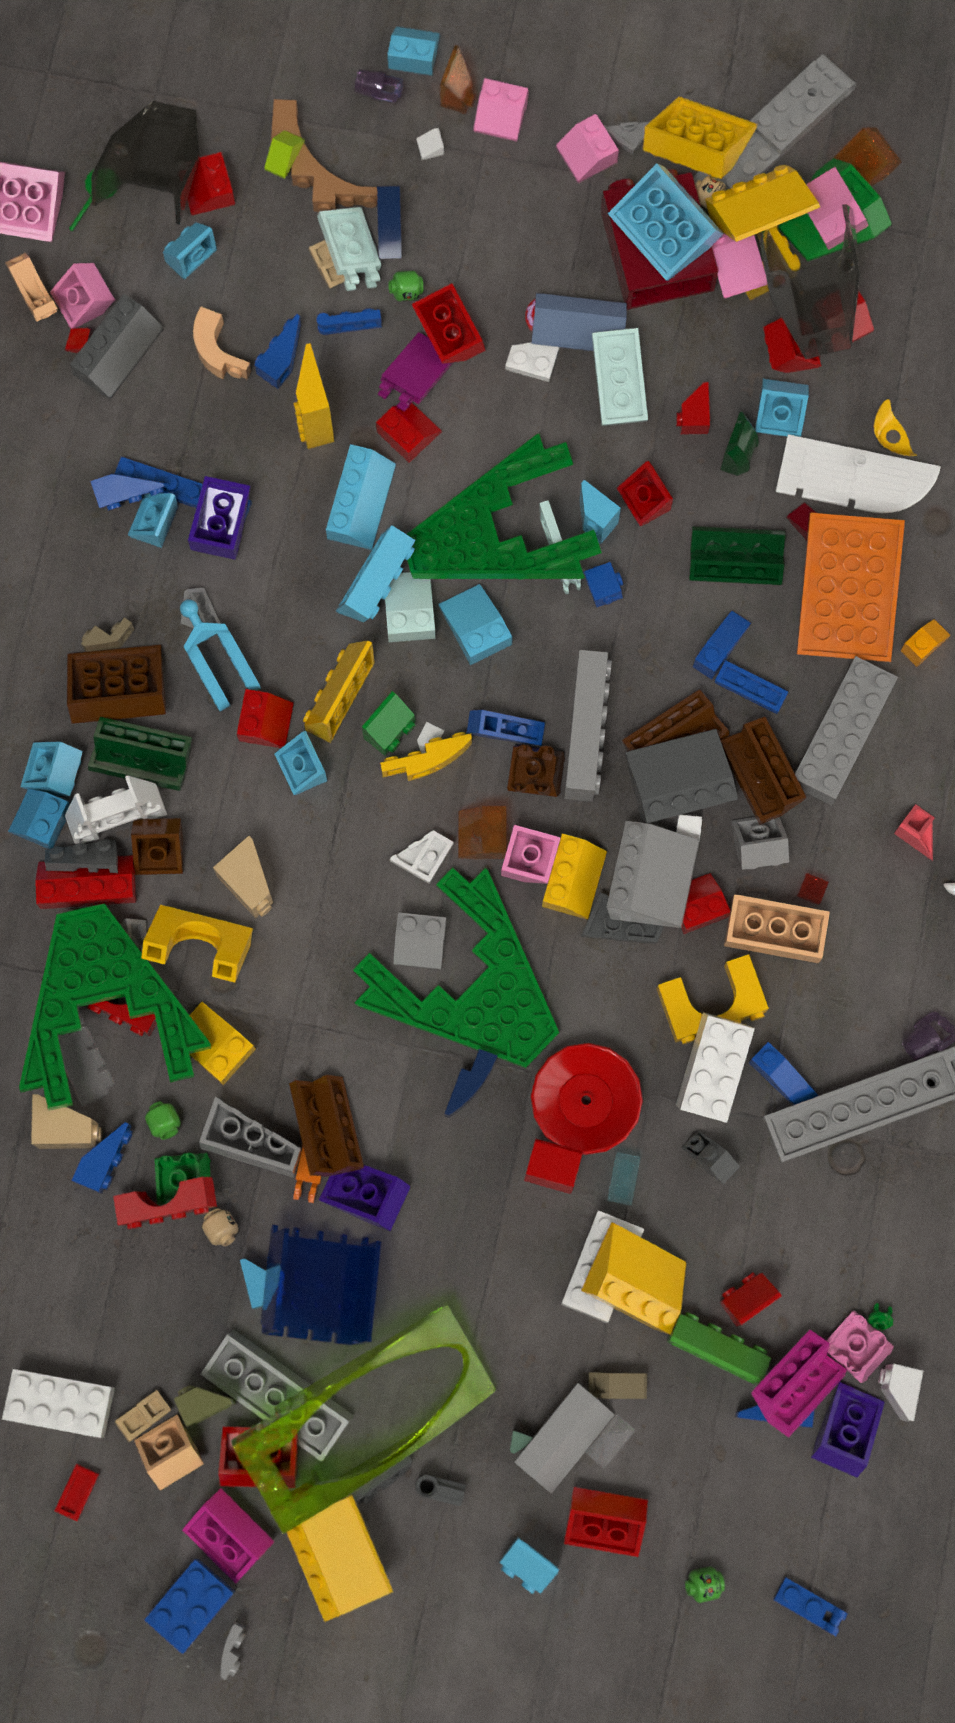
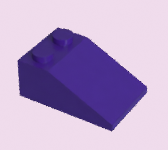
M205 476L188 538L190 550L236 560L251 487L249 485Z
M364 1165V1168L329 1176L319 1201L367 1223L391 1231L411 1186L396 1176Z
M839 1382L817 1435L811 1458L857 1478L868 1466L885 1402Z

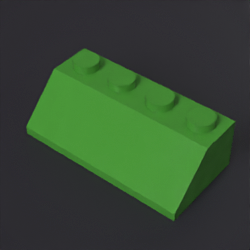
M688 1312L685 1313V1316L679 1315L674 1329L666 1341L667 1343L756 1386L765 1378L771 1357L766 1356L767 1351L756 1345L750 1348L743 1344L744 1339L733 1334L729 1338L721 1334V1328L711 1323H708L707 1326L698 1323L700 1318Z

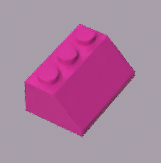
M221 1488L183 1528V1531L235 1584L274 1543L268 1534Z

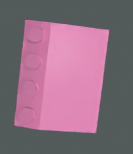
M0 161V233L52 242L63 195L65 172Z

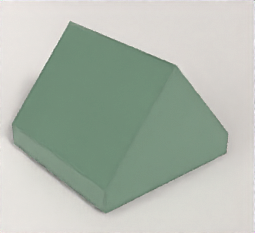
M513 1431L510 1446L511 1453L515 1454L525 1448L532 1440V1437Z

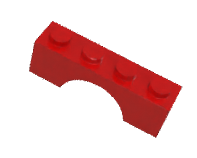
M103 1001L90 1004L87 1009L100 1015L101 1011L110 1015L108 1020L121 1026L122 1023L131 1026L129 1030L141 1037L144 1033L151 1036L157 1024L154 1014L130 1019L127 1004L116 1005Z
M199 1177L181 1181L175 1197L163 1206L155 1204L146 1192L135 1191L113 1196L118 1226H127L128 1230L141 1228L142 1223L148 1221L150 1225L164 1223V1218L172 1217V1220L187 1218L186 1213L194 1212V1215L209 1213V1208L217 1207L213 1177Z

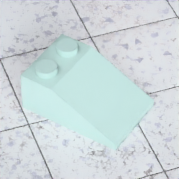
M411 572L401 573L396 580L392 579L389 587H391V590L385 598L389 642L435 639L430 579H413Z

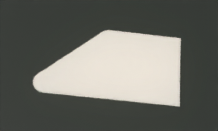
M426 722L417 739L421 754L426 753L425 743H429L428 741L432 738L441 737L444 730Z

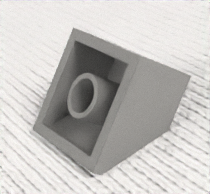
M756 817L731 821L737 857L742 870L789 863L788 837L780 817L760 825Z
M398 912L393 965L441 970L446 917Z

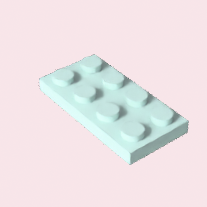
M638 328L592 333L601 425L608 426L648 421Z

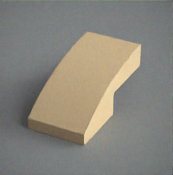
M325 240L308 248L329 289L344 282V275H337Z
M156 1390L117 1419L115 1424L130 1443L168 1414L171 1409Z

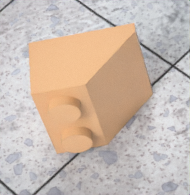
M178 1414L134 1440L146 1471L159 1490L164 1489L204 1464L197 1447Z

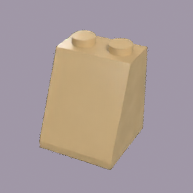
M248 836L217 863L213 869L218 879L256 919L259 915L263 917L272 909L271 904L273 900L253 839Z
M33 1094L32 1145L39 1149L94 1148L98 1145V1142H102V1127H99L98 1123L92 1118L67 1107L48 1111L46 1098Z

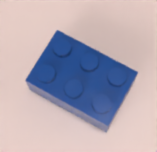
M197 1558L145 1618V1621L180 1653L184 1654L236 1591Z

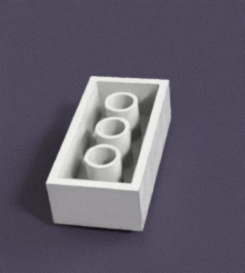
M703 1012L676 1102V1106L680 1110L727 1123L754 1033L753 1027Z
M598 1211L561 1305L608 1323L614 1308L582 1292L581 1289L611 1222L639 1237L642 1236L644 1229Z
M13 1369L2 1420L105 1438L115 1388Z

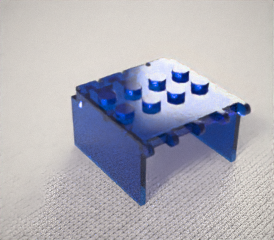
M273 1224L270 1234L260 1322L262 1325L261 1334L282 1337L285 1327L287 1328V1338L307 1340L308 1331H311V1341L331 1343L332 1334H335V1344L359 1346L370 1343L372 1341L382 1241L369 1243L368 1237H362L361 1246L347 1244V1234H341L340 1243L323 1241V1231H317L316 1239L299 1237L300 1228L294 1227L292 1236H289V1228H283L278 1231V1225Z

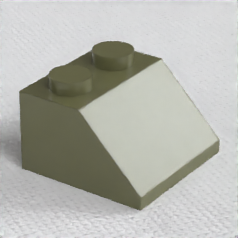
M194 1385L179 1390V1396L174 1398L186 1426H193L237 1404L235 1399L204 1388H195Z

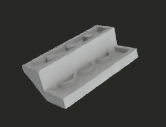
M577 1383L516 1458L514 1463L552 1494L609 1423L614 1414Z

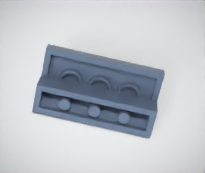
M536 293L531 344L593 351L592 333L625 329L627 303Z

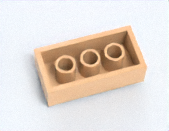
M734 894L731 900V913L728 918L724 946L819 963L822 960L829 911Z

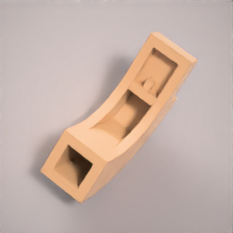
M26 253L5 262L36 321L47 318L57 312L53 299L46 291Z
M200 307L194 322L193 336L201 362L212 374L221 379H224L226 372L238 379L241 377L248 379L251 374L250 363L226 354L217 346V338L224 325L222 314Z

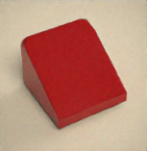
M89 328L71 329L65 351L79 353L92 336V330Z

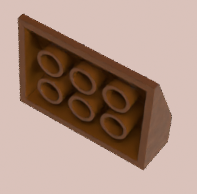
M161 645L67 654V707L71 723L99 721L100 717L116 720L166 715Z

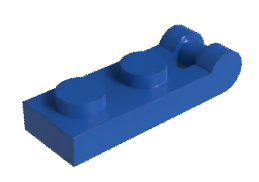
M365 309L357 313L342 312L335 316L320 313L316 319L318 331L322 335L382 327L380 310Z
M784 1577L773 1598L774 1601L834 1636H837L839 1632L838 1626L841 1620H845L848 1613ZM826 1611L833 1614L829 1623L822 1620Z

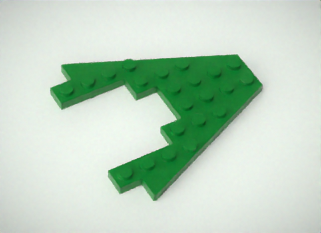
M536 434L406 535L415 540L412 545L415 550L408 559L413 579L523 580L585 578L580 561L602 553L595 530L527 553L522 535L503 542L499 541L491 514L513 505L508 487L574 465L567 443L564 442L544 449L540 434Z
M452 868L436 884V887L487 933L472 949V953L488 968L457 1001L438 985L421 1002L369 953L353 969V972L369 986L354 1003L362 1009L476 1051L481 1049L497 1055L498 1059L526 1069L559 1035V1030L489 871L485 868L469 883Z
M105 904L56 914L19 1084L21 1093L43 1088L48 1111L73 1105L58 1036L82 1030L77 1007L125 997L130 1019L154 1014L170 1083L194 1077L189 1054L211 1049L209 1040L148 960L142 959V952Z

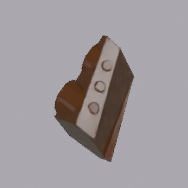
M514 745L507 786L508 791L558 797L561 793L560 788L565 762L564 752L556 751L550 746L532 748L528 745Z

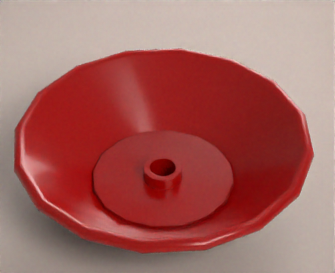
M592 1043L566 1046L548 1057L535 1075L530 1096L534 1119L545 1137L557 1145L582 1151L583 1155L606 1152L626 1140L638 1123L643 1103L639 1078L629 1062L611 1048ZM585 1096L590 1098L591 1102L588 1105H584L581 1101Z

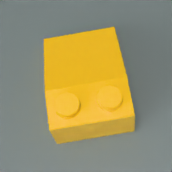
M201 1002L190 1014V1017L209 1040L211 1049L189 1055L224 1085L256 1049L236 1029L205 1003Z

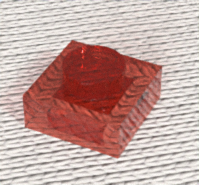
M806 873L797 897L820 905L829 882Z

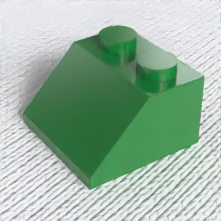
M392 691L363 724V739L384 756L389 751L393 753L401 743L399 741L404 734L408 735L416 725L414 723L415 714Z

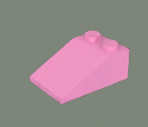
M835 167L806 184L820 204V208L808 212V215L828 250L869 226Z
M723 234L712 245L718 268V279L724 299L768 285L754 235L736 242L726 234Z

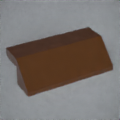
M699 689L623 739L622 742L627 751L712 729L717 730L720 740L730 734L729 730L715 715L713 704Z
M765 716L744 724L740 733L720 740L728 764L759 825L781 817L806 799V795Z
M324 1075L313 1082L295 1080L289 1083L309 1174L312 1176L328 1177L364 1168L343 1077Z

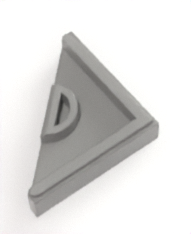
M636 121L620 123V125L603 126L613 142L633 155L644 142L645 126L650 122L637 123Z

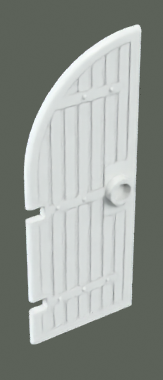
M788 435L776 492L795 496L796 489L798 488L803 489L802 498L845 507L848 506L850 499L855 500L854 509L874 513H892L906 509L920 501L933 487L941 467Z

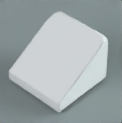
M438 128L416 138L422 160L444 155V147Z
M678 815L676 833L698 839L700 842L702 817Z

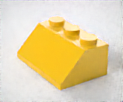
M562 834L542 907L588 920L607 851L584 839Z

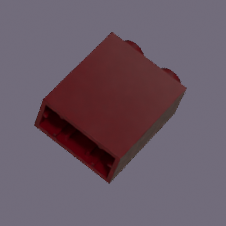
M668 169L672 176L701 207L692 172L678 175V171ZM632 179L617 180L608 186V190L603 191L601 215L624 303H627L626 310L713 292L715 290L718 268L712 246L671 279L665 280L608 215L618 202L636 185Z

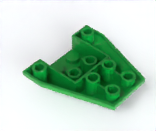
M833 158L818 169L809 182L835 167L869 226L828 250L808 213L781 223L778 229L807 262L872 240L892 224L881 197L850 163Z

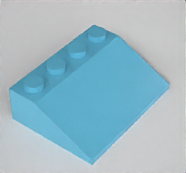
M657 163L608 213L667 281L706 252L724 234L664 166Z

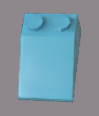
M480 584L438 604L470 665L512 645L511 633Z

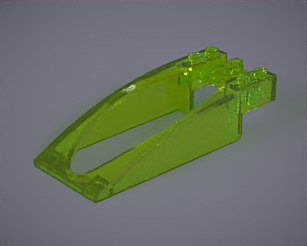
M446 1304L274 1406V1415L231 1439L232 1447L284 1534L359 1489L415 1452L494 1393L496 1388L452 1311ZM438 1347H451L457 1349L462 1354L463 1368L456 1385L439 1410L425 1426L336 1479L322 1481L317 1470H312L313 1478L290 1491L270 1454L291 1442L308 1419L333 1395L368 1372L417 1352Z

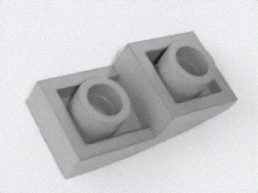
M238 1622L234 1623L223 1650L221 1678L224 1680L229 1675L234 1677L241 1665L237 1661L240 1654L232 1650L233 1647L238 1649L245 1637V1634L242 1633L245 1626Z

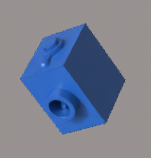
M611 562L584 571L585 579L596 608L623 598L620 588L623 585L620 573L614 572Z

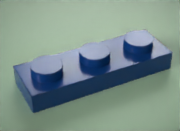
M726 660L714 681L715 684L775 714H778L788 694V691Z

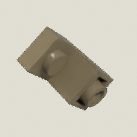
M125 617L121 622H117L113 626L111 635H108L95 625L92 630L89 629L85 632L81 645L86 652L121 648L135 629L132 622Z
M589 1372V1393L595 1398L647 1399V1373Z

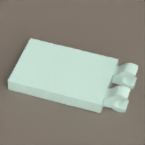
M362 208L319 211L318 221L337 275H344L346 290H356L355 284H359V277L356 273L365 272L367 288L377 287L376 281H380V275L377 270L382 265Z
M549 501L539 503L540 521L548 544L551 545L562 541ZM561 579L565 594H569L568 587L570 583L575 584L577 590L581 589V579Z

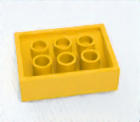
M678 97L645 126L643 151L668 159L673 163L690 167L692 170L709 174L714 178L722 179L733 169L755 132L757 124Z
M788 165L777 166L774 168V171L767 174L755 175L753 180L738 182L731 189L716 191L712 193L711 197L705 199L711 220L724 234L736 242L820 208L819 202L798 172Z
M308 343L305 346L296 389L297 402H293L300 440L301 442L306 441L307 448L310 449L334 442L330 407L311 343Z
M370 641L350 643L346 650L342 649L336 660L339 663L335 670L331 669L325 680L327 684L324 690L320 689L314 699L316 704L313 710L309 709L304 716L303 722H305L304 726L307 732L329 743L332 742L375 663L373 646Z
M611 1222L581 1291L654 1330L671 1335L681 1312L686 1262Z
M352 1495L284 1526L324 1622L393 1592Z

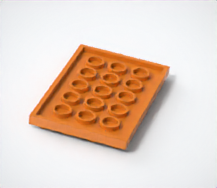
M820 513L809 514L796 654L854 659L857 656L863 660L891 662L905 520Z

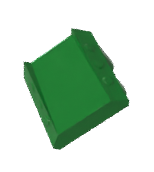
M184 1153L183 1155L162 1156L154 1159L157 1205L163 1206L169 1203L177 1194L181 1181L199 1177H211V1160L207 1153Z

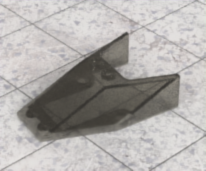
M152 101L113 133L91 175L92 205L97 206L124 183L170 192L174 198L175 222L180 225L199 161L196 110Z
M847 204L842 205L846 223L843 251L836 261L793 271L790 269L770 232L764 230L758 233L769 295L805 359L851 349L861 272L854 210Z

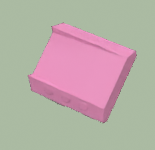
M852 1311L826 1340L830 1343L828 1353L860 1383L867 1381L875 1369L891 1354L894 1347L887 1341L884 1334L876 1331L856 1311Z

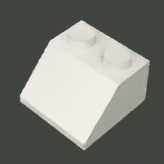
M889 1364L880 1371L879 1383L882 1384L881 1390L900 1420L914 1421L923 1371Z

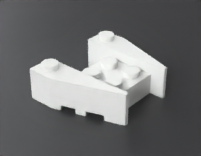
M126 776L128 790L122 788L113 791L111 796L92 798L88 801V804L84 803L79 793L75 794L65 814L74 843L87 844L100 839L98 833L139 818L157 819L166 816L167 812L156 783Z

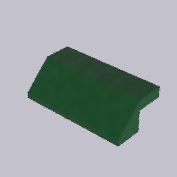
M692 526L689 581L782 585L785 531Z
M104 717L99 718L93 736L94 749L88 763V771L126 779V776H132L156 783L159 787L176 791L181 790L187 771L192 737Z

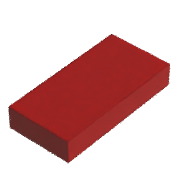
M76 1464L54 1511L78 1521L100 1474Z

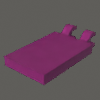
M418 332L382 374L380 380L382 383L379 386L381 390L377 395L386 399L395 389L401 393L398 398L400 402L397 404V407L406 411L413 401L420 404L453 363L442 364L430 339Z

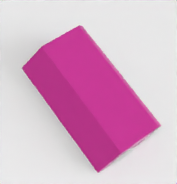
M811 1330L801 1338L752 1391V1395L767 1422L787 1437L791 1436L847 1372L846 1368L827 1356L830 1343Z

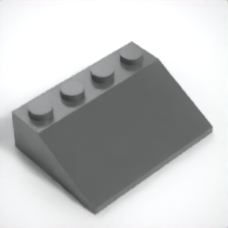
M716 729L625 752L642 822L650 823L738 800L733 775Z

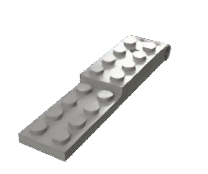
M822 54L750 120V122L757 124V128L732 170L722 179H715L723 182L726 185V190H728L738 182H748L753 180L755 175L765 173L854 90L856 83ZM699 171L693 177L694 183L696 184L698 180L702 181L705 177L711 175Z
M955 1047L764 1116L765 1124L780 1163L954 1101ZM927 1079L933 1080L934 1085L932 1087L927 1084Z

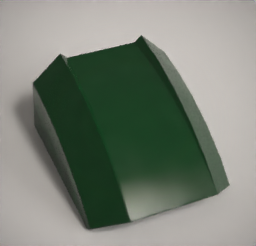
M740 412L720 469L736 476L749 471L755 447H758L759 444L756 431L743 412Z

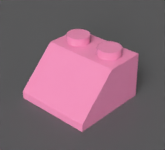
M485 78L479 97L474 132L517 141L528 103V88Z
M597 114L577 123L556 145V148L578 183L616 164L618 160L619 150Z
M74 263L50 291L71 329L77 328L102 315L115 301L94 263Z
M514 825L501 869V876L521 882L548 884L560 837Z

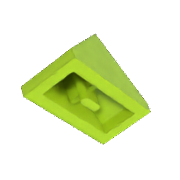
M285 130L273 137L264 170L285 179L305 139Z

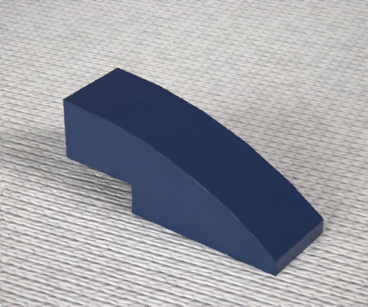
M377 186L379 259L402 258L400 186Z
M479 1049L472 1070L468 1071L461 1068L444 1113L445 1117H452L474 1098L491 1074L497 1061V1055Z

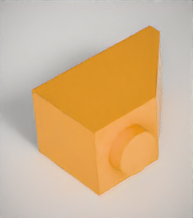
M933 619L905 642L901 652L918 667L951 635Z

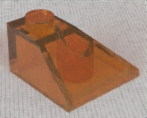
M455 45L440 83V106L466 114L468 107L473 106L476 94L473 93V82L460 47Z

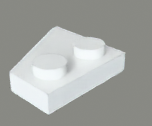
M531 343L512 345L505 370L549 382L560 347Z
M433 830L421 840L409 845L408 848L399 854L393 855L390 858V862L430 884L454 842Z

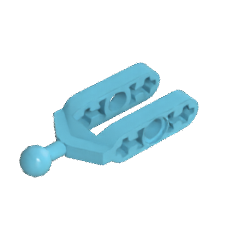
M187 599L181 603L180 612L184 617L190 619L194 628L184 645V649L216 707L221 712L230 707V704L197 645L217 635L246 688L259 691L261 687L227 626L221 623H202L197 614L198 604L191 599Z

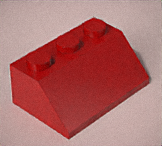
M453 283L412 304L442 364L466 361L486 351L484 343Z
M222 1427L218 1473L220 1486L296 1488L298 1429Z
M573 1487L564 1544L638 1557L646 1526L648 1500Z

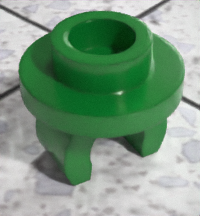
M876 1303L872 1313L869 1315V1324L877 1330H886L892 1327L894 1321L891 1317L892 1307L889 1306L886 1313L879 1311V1304Z

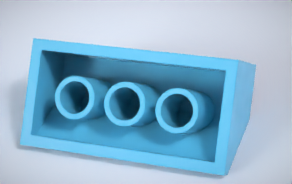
M350 444L326 527L327 539L372 550L396 463L372 449Z
M392 525L386 529L379 537L340 602L336 612L361 622H365L369 618L373 619L380 609L377 606L380 599H385L391 590V587H389L392 579L396 580L401 574L403 568L400 566L403 560L408 561L415 549L412 545L415 540Z

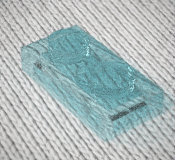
M616 1152L607 1201L632 1205L640 1163L639 1156Z

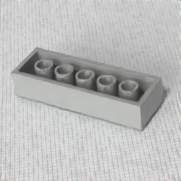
M579 650L564 799L593 802L594 795L599 794L601 775H596V773L601 772L603 752H599V749H603L605 729H601V726L605 727L607 706H603V704H607L610 683H605V681H609L612 664L611 660H607L608 652Z
M855 656L795 773L805 793L831 806L833 805L898 678L897 676Z

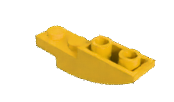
M465 732L453 734L452 738L442 739V737L432 738L428 741L429 743H425L426 753L421 754V751L409 753L408 757L398 759L397 756L384 759V762L380 763L382 775L387 777L406 773L408 781L432 774L462 755L472 744L471 734H465Z

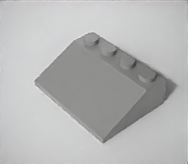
M626 821L607 903L610 918L681 928L699 840L652 824Z

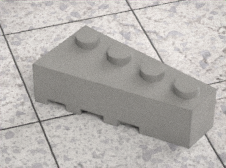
M217 1097L214 1098L199 1141L201 1149L294 1178L301 1156V1148L278 1134L269 1131L260 1123L246 1117L240 1111L223 1103Z

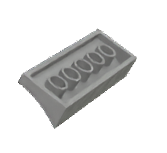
M234 1329L226 1335L201 1373L203 1377L274 1428L298 1429V1445L321 1462L354 1417L350 1412Z

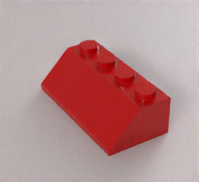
M133 855L118 856V873H110L109 869L99 868L98 872H89L88 868H78L74 872L46 871L45 861L38 862L35 884L36 904L40 909L136 903Z

